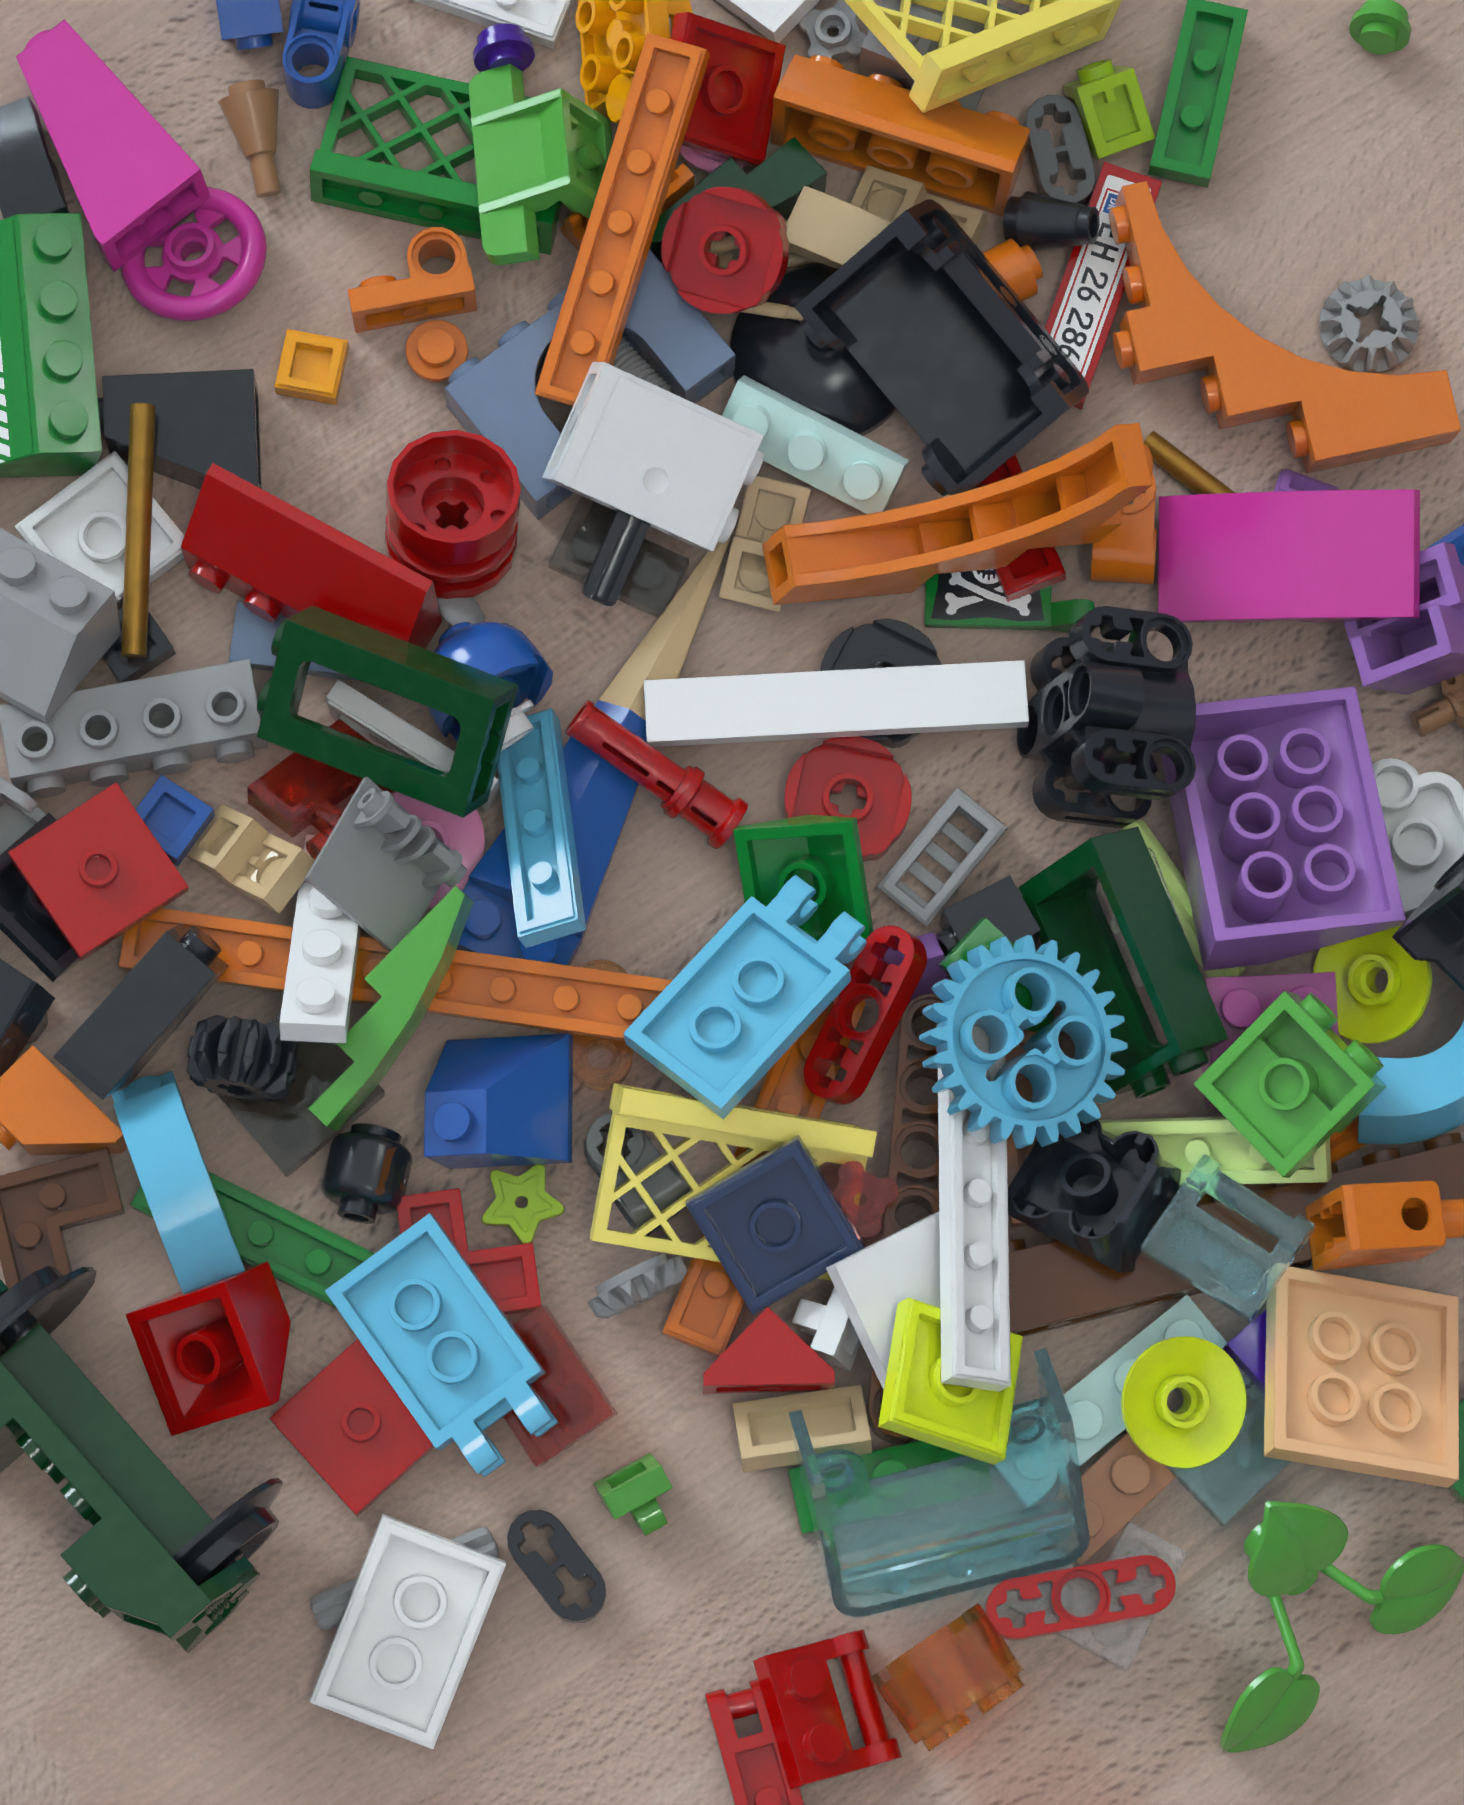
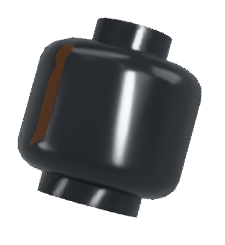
M357 1123L351 1126L350 1132L340 1133L335 1136L330 1144L321 1182V1190L328 1200L339 1206L337 1214L340 1217L357 1223L372 1224L375 1223L377 1214L383 1215L397 1211V1206L400 1205L402 1197L405 1196L412 1166V1155L400 1143L402 1137L399 1133L378 1125Z

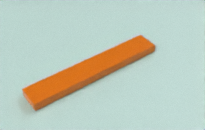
M647 32L536 387L535 395L540 398L573 407L592 362H606L612 366L614 364L710 57L707 49Z
M837 997L769 1069L755 1103V1108L820 1119L827 1101L813 1094L807 1087L804 1080V1065ZM866 1001L860 1002L853 1011L852 1025L855 1030L865 1008ZM843 1036L840 1044L849 1047L851 1040ZM832 1064L827 1071V1076L835 1080L841 1066ZM738 1146L734 1157H738L749 1148ZM768 1151L761 1152L741 1167H744L747 1164L758 1159L759 1157L765 1155L766 1153H768ZM692 1258L662 1331V1335L716 1357H719L726 1350L745 1304L721 1262Z

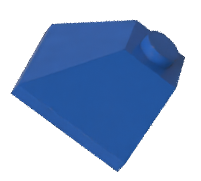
M566 1033L447 1040L425 1091L424 1157L449 1169L572 1163L573 1036Z

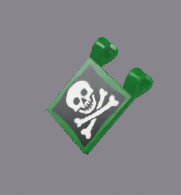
M994 569L935 574L926 581L925 627L1053 630L1069 633L1074 623L1087 612L1094 609L1095 605L1089 599L1051 602L1052 585L1007 602Z

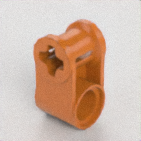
M1153 473L1151 477L1152 486L1133 500V504H1127L1123 507L1121 516L1123 524L1098 543H1093L1090 581L1153 585L1157 529H1154L1156 482Z

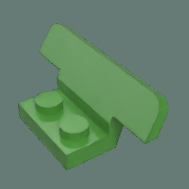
M507 64L480 72L469 83L482 247L487 259L495 265H507L540 259L536 212L548 209L559 200L571 211L580 213L588 219L590 218L613 144L611 120L562 88L525 100L523 73L514 65Z

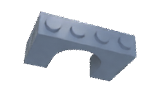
M649 249L622 337L625 338V342L629 343V347H633V351H638V355L642 356V359L646 360L647 364H650L651 369H655V373H659V377H663V381H667V385H671V393L696 404L733 376L736 354L700 310L686 302L676 291L679 289L673 283L669 272H666L664 266ZM567 288L550 301L547 306L549 311L529 325L527 321H522L510 328L498 341L499 348L481 361L474 357L457 367L448 378L450 384L444 387L447 408L466 432L482 435L503 448L517 467L521 488L520 499L537 520L574 494V492L542 478L561 433L545 414L537 395H535Z

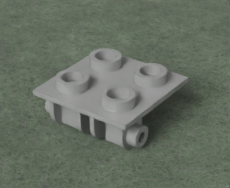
M364 777L304 879L391 952L420 922L440 885L445 883L449 887H454L463 879L467 868L461 864L462 855L458 851L451 850L440 841L430 827L422 825L420 818L409 814L401 807L389 791H383L368 777Z

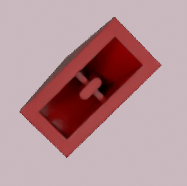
M769 1307L703 1373V1394L813 1392L834 1389L835 1370Z

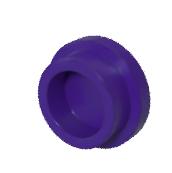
M497 24L484 29L478 35L477 45L473 50L474 65L479 72L507 64H512L523 72L532 64L535 58L532 41L525 36L522 28L513 24Z

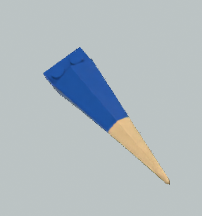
M731 535L724 544L717 542L714 551H708L594 705L632 733L641 737L645 742H647L644 680L679 678L728 549ZM571 737L563 747L587 929L639 784ZM504 827L469 875L468 882L463 889V892L474 903L456 950L570 966L581 946L586 930L525 948L517 937Z

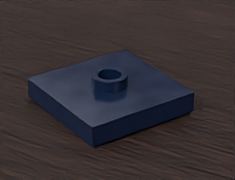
M799 1135L687 1199L685 1204L752 1315L827 1272L826 1267L864 1249L866 1246Z

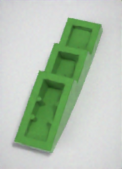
M457 886L364 978L382 997L348 1031L346 1043H336L354 1063L308 1108L326 1127L335 1131L342 1127L382 1081L424 1018L452 963L474 903Z

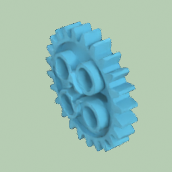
M1026 935L1016 940L1013 948L1007 937H1001L990 943V950L980 945L968 951V962L960 959L947 967L952 980L943 979L935 983L931 988L944 1003H933L923 1008L922 1014L937 1023V1027L920 1034L919 1040L936 1046L937 1054L929 1057L922 1064L924 1068L941 1069L944 1076L931 1088L933 1093H940L951 1089L955 1098L950 1103L947 1113L953 1115L968 1109L971 1115L967 1131L970 1133L982 1129L988 1123L991 1124L990 1142L993 1144L1007 1140L1012 1133L1017 1149L1032 1145L1035 1136L1041 1147L1058 1142L1059 1133L1065 1139L1080 1133L1081 1126L1079 1120L1087 1124L1101 1117L1099 1109L1094 1102L1103 1104L1113 1100L1116 1096L1112 1088L1104 1080H1113L1123 1076L1125 1073V1069L1110 1060L1111 1055L1128 1049V1043L1111 1038L1110 1029L1125 1022L1124 1016L1106 1015L1103 1008L1115 997L1114 992L1107 991L1096 994L1092 987L1100 975L1099 970L1095 969L1084 975L1077 973L1076 970L1080 960L1078 952L1065 956L1060 961L1057 960L1058 947L1057 941L1054 940L1041 945L1037 952L1032 935ZM1016 983H1021L1029 990L1032 996L1031 1010L1022 1007L1016 999ZM1059 1003L1062 1007V1012L1025 1043L1023 1047L1025 1053L1008 1060L996 1073L992 1081L987 1080L986 1071L1023 1040L1025 1036L1023 1031L1039 1024L1052 1010L1054 1005ZM973 1025L980 1026L988 1035L990 1042L988 1053L982 1052L974 1044L972 1039ZM1060 1031L1067 1033L1074 1042L1075 1055L1073 1059L1066 1056L1059 1047L1058 1037ZM1017 1073L1028 1078L1032 1085L1033 1095L1030 1102L1023 1099L1016 1090L1015 1080Z

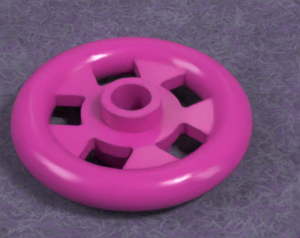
M207 187L211 197L192 211L195 214L197 223H185L172 231L170 228L147 246H164L162 251L163 266L145 267L146 248L121 266L123 280L132 296L150 312L177 321H198L212 318L239 304L257 284L264 269L267 252L263 226L255 212L243 200L224 190ZM228 220L234 225L239 235L228 243L223 244L219 235L212 229ZM191 253H204L196 260L186 261V258ZM224 261L237 266L232 276L222 285L211 279L221 269ZM175 279L182 283L194 284L190 296H178L168 293L167 290L171 280Z

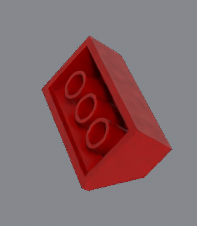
M212 463L205 475L181 544L187 567L190 569L188 574L195 582L215 593H221L226 588L244 598L242 603L250 612L271 623H275L279 615L289 618L310 606H315L424 649L427 648L442 623L432 580Z

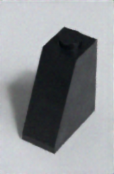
M254 369L102 376L103 397H97L101 435H104L110 454L115 451L122 460L128 462L130 405L133 403L153 404L156 406L153 472L201 489L205 475L212 463L262 489L259 398Z
M180 924L166 931L65 1042L53 1058L102 1100L131 1083L229 967L218 957L221 952L219 945L209 935L194 926L187 930Z

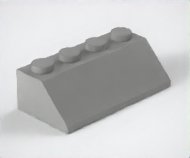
M0 528V698L47 723L120 637L121 628L115 591Z

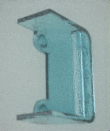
M1046 1348L1033 1351L1040 1398L1013 1405L1005 1460L995 1465L964 1455L869 1479L864 1460L852 1451L832 1450L815 1454L802 1410L789 1412L801 1480L833 1603L841 1613L853 1617L869 1616L1000 1583L1007 1579L1063 1567L1076 1561L1084 1554L1089 1546L1090 1535L1074 1425Z

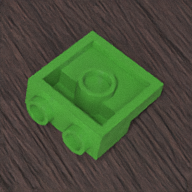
M1284 991L1194 1083L1206 1098L1285 1178H1290L1334 1132H1342L1387 1087L1376 1075L1384 1067L1381 1061L1357 1039L1347 1046L1331 1029L1338 1021V1018L1326 1004L1312 993H1309L1302 999L1298 994Z

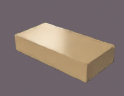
M861 1384L732 1403L743 1472L872 1453V1440Z

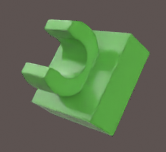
M651 1453L593 1483L604 1506L615 1520L630 1512L645 1536L668 1524L655 1498L673 1487L662 1466Z

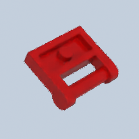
M864 1629L765 1655L753 1660L790 1789L902 1758L897 1738L890 1739L871 1677L864 1653L865 1650L870 1649ZM836 1659L840 1661L865 1747L855 1750L852 1748L827 1664L828 1661Z

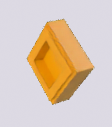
M287 329L274 386L276 394L337 405L349 351L348 340Z

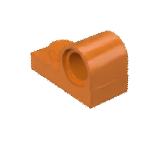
M430 227L422 230L412 238L407 249L410 278L396 280L395 277L389 275L375 276L362 281L357 288L347 289L355 333L477 311L471 267H469L466 249L461 238L453 231L443 227ZM433 257H445L454 263L447 272L442 274H431L422 268L423 264Z

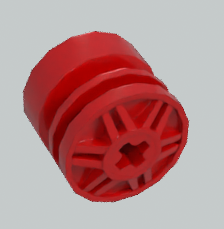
M460 430L431 432L408 443L392 462L386 484L387 515L385 519V543L387 555L396 562L432 580L438 598L474 597L496 586L511 569L517 548V518L520 509L521 488L517 467L504 449L484 436Z

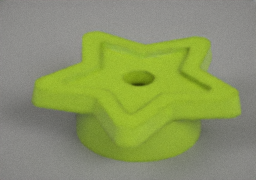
M543 1164L533 1166L518 1177L499 1170L491 1171L490 1180L496 1199L481 1218L484 1225L507 1226L512 1229L520 1242L525 1244L533 1242L538 1225L542 1221L564 1214L565 1207L545 1192L546 1168ZM525 1197L528 1200L527 1206L525 1208H518L515 1204L517 1198Z

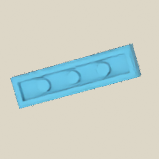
M552 708L527 716L534 729L525 737L501 751L497 765L517 937L525 948L586 930L560 719Z

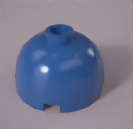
M462 622L456 624L441 635L438 641L439 645L433 651L518 684L513 708L519 706L527 698L532 701L533 707H535L552 685L553 671L542 653L522 631L506 623L480 622L471 624L469 622ZM427 707L442 735L447 738L449 732H451L456 742H458L461 730L458 720L451 715Z

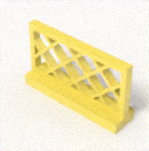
M844 0L913 78L915 82L909 97L923 113L1103 40L1122 0H1011L1029 6L1028 13L1018 15L997 9L998 0H987V5L970 0H901L899 11L878 6L873 0ZM911 3L943 12L941 24L909 15ZM955 15L983 23L984 30L975 34L951 27L952 16ZM906 33L939 42L938 49L922 56L906 38Z
M614 1083L609 1107L613 1111L590 1240L720 1262L712 1247L709 1246L710 1244L705 1236L695 1243L680 1241L667 1222V1219L686 1206L687 1199L742 1168L741 1166L761 1152H770L797 1135L802 1139L818 1167L825 1162L849 1165L845 1190L837 1196V1199L855 1227L867 1158L873 1157L876 1131L859 1125L743 1105H736L722 1119L695 1097ZM626 1127L651 1131L665 1151L664 1154L636 1174L633 1173L621 1155ZM663 1133L686 1138L672 1147ZM700 1140L714 1142L728 1164L698 1185L678 1156ZM726 1144L749 1149L735 1158ZM671 1161L691 1190L660 1212L641 1182ZM620 1167L627 1180L615 1188L618 1168ZM634 1188L654 1217L633 1232L607 1229L612 1202ZM660 1225L669 1239L646 1234ZM828 1272L818 1277V1279L832 1281Z

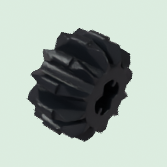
M215 1015L197 1022L195 1034L190 1038L187 1057H189L187 1073L190 1075V1080L197 1086L207 1088L210 1093H220L228 1096L230 1099L240 1098L249 1102L260 1100L269 1103L288 1096L291 1082L295 1081L299 1061L296 1060L299 1046L296 1044V1041L281 1040L280 1029L276 1025L260 1023L257 1019H242L235 1015L231 1018Z

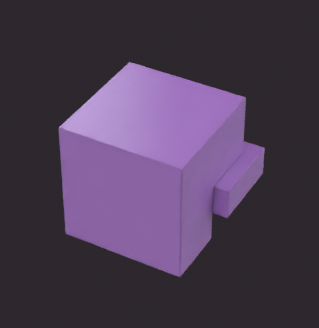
M1443 542L1420 551L1419 618L1343 621L1363 687L1409 695L1464 673V565L1460 564L1454 544Z

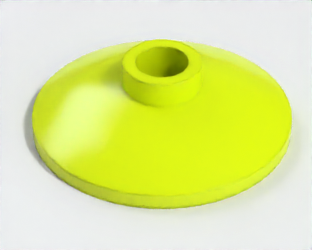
M1401 926L1323 947L1318 951L1313 973L1335 972L1338 1032L1343 1037L1353 1041L1357 1039L1361 1043L1369 1044L1391 1041L1410 1030L1426 1009L1432 989L1431 963L1429 961L1414 960L1392 938ZM1384 969L1388 975V983L1386 989L1380 992L1376 987L1375 978L1377 973Z
M1191 1336L1167 1338L1146 1349L1131 1366L1126 1376L1121 1396L1123 1421L1134 1444L1152 1460L1176 1468L1201 1466L1223 1454L1240 1432L1245 1418L1247 1403L1243 1377L1233 1359L1216 1344ZM1178 1388L1183 1394V1404L1177 1411L1172 1412L1168 1408L1167 1399L1169 1393L1173 1389Z

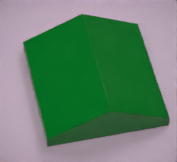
M803 815L743 825L733 829L744 902L752 896L767 907L787 881L797 875L816 891L811 900L818 904V908L807 922L799 926L800 929L818 941L826 933L834 920L844 911L865 926V930L860 935L866 940L874 931L857 818Z

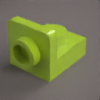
M1111 59L1100 60L1077 69L1078 80L1063 85L1066 98L1075 100L1092 158L1100 159L1155 139L1133 67L1113 66Z

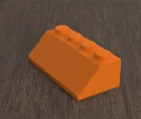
M794 55L773 97L772 144L782 147L791 138L795 137L813 157L863 173L867 165L924 183L929 194L1004 217L1006 204L1012 196L1027 151L1030 128L1021 126L1020 122L1009 114L998 111H989L983 114L962 107L958 100L923 113L909 97L910 90L904 89L903 85L894 78L882 74H871L868 77L845 70L841 63L826 56L814 55L809 59Z

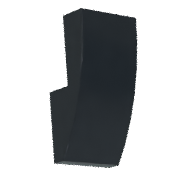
M29 96L0 107V210L4 219L17 214L69 213L58 169L49 155L38 111Z

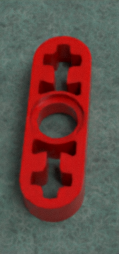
M887 925L880 927L867 937L866 946L857 956L850 970L851 982L838 995L806 1059L804 1080L807 1087L813 1094L836 1105L849 1104L857 1100L864 1093L925 971L927 952L924 944L916 936L898 926ZM888 949L893 951L899 950L905 955L900 966L889 964L884 960ZM872 977L891 987L888 994L869 985ZM875 999L879 1006V1016L876 1023L866 1031L856 1032L852 1025L854 1009L863 1000ZM843 1036L862 1046L859 1053L840 1044ZM832 1064L841 1066L847 1071L846 1077L842 1082L832 1080L827 1076V1071Z
M1152 1555L1133 1556L1007 1579L996 1585L989 1593L984 1606V1615L989 1628L997 1636L1011 1641L1024 1640L1156 1615L1172 1601L1176 1590V1581L1173 1571L1162 1559ZM1146 1568L1149 1578H1160L1162 1589L1153 1593L1152 1604H1143L1140 1594H1130L1117 1598L1122 1611H1109L1111 1592L1102 1573H1115L1114 1586L1134 1581L1137 1577L1136 1569ZM1073 1579H1084L1094 1585L1098 1592L1099 1602L1092 1614L1085 1617H1077L1065 1610L1061 1602V1592L1067 1582ZM1046 1583L1051 1585L1049 1605L1057 1623H1044L1045 1610L1030 1612L1023 1617V1627L1013 1628L1010 1618H999L997 1607L1006 1603L1007 1592L1017 1591L1019 1600L1028 1602L1039 1600L1043 1597L1037 1585Z

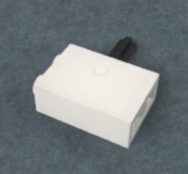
M592 362L542 476L545 480L615 511L583 584L582 594L605 606L616 604L649 527L701 550L713 552L717 542L724 544L730 537L738 519L739 510L734 508L733 505L743 484L751 485L762 465L764 452L758 448L764 435L606 362Z

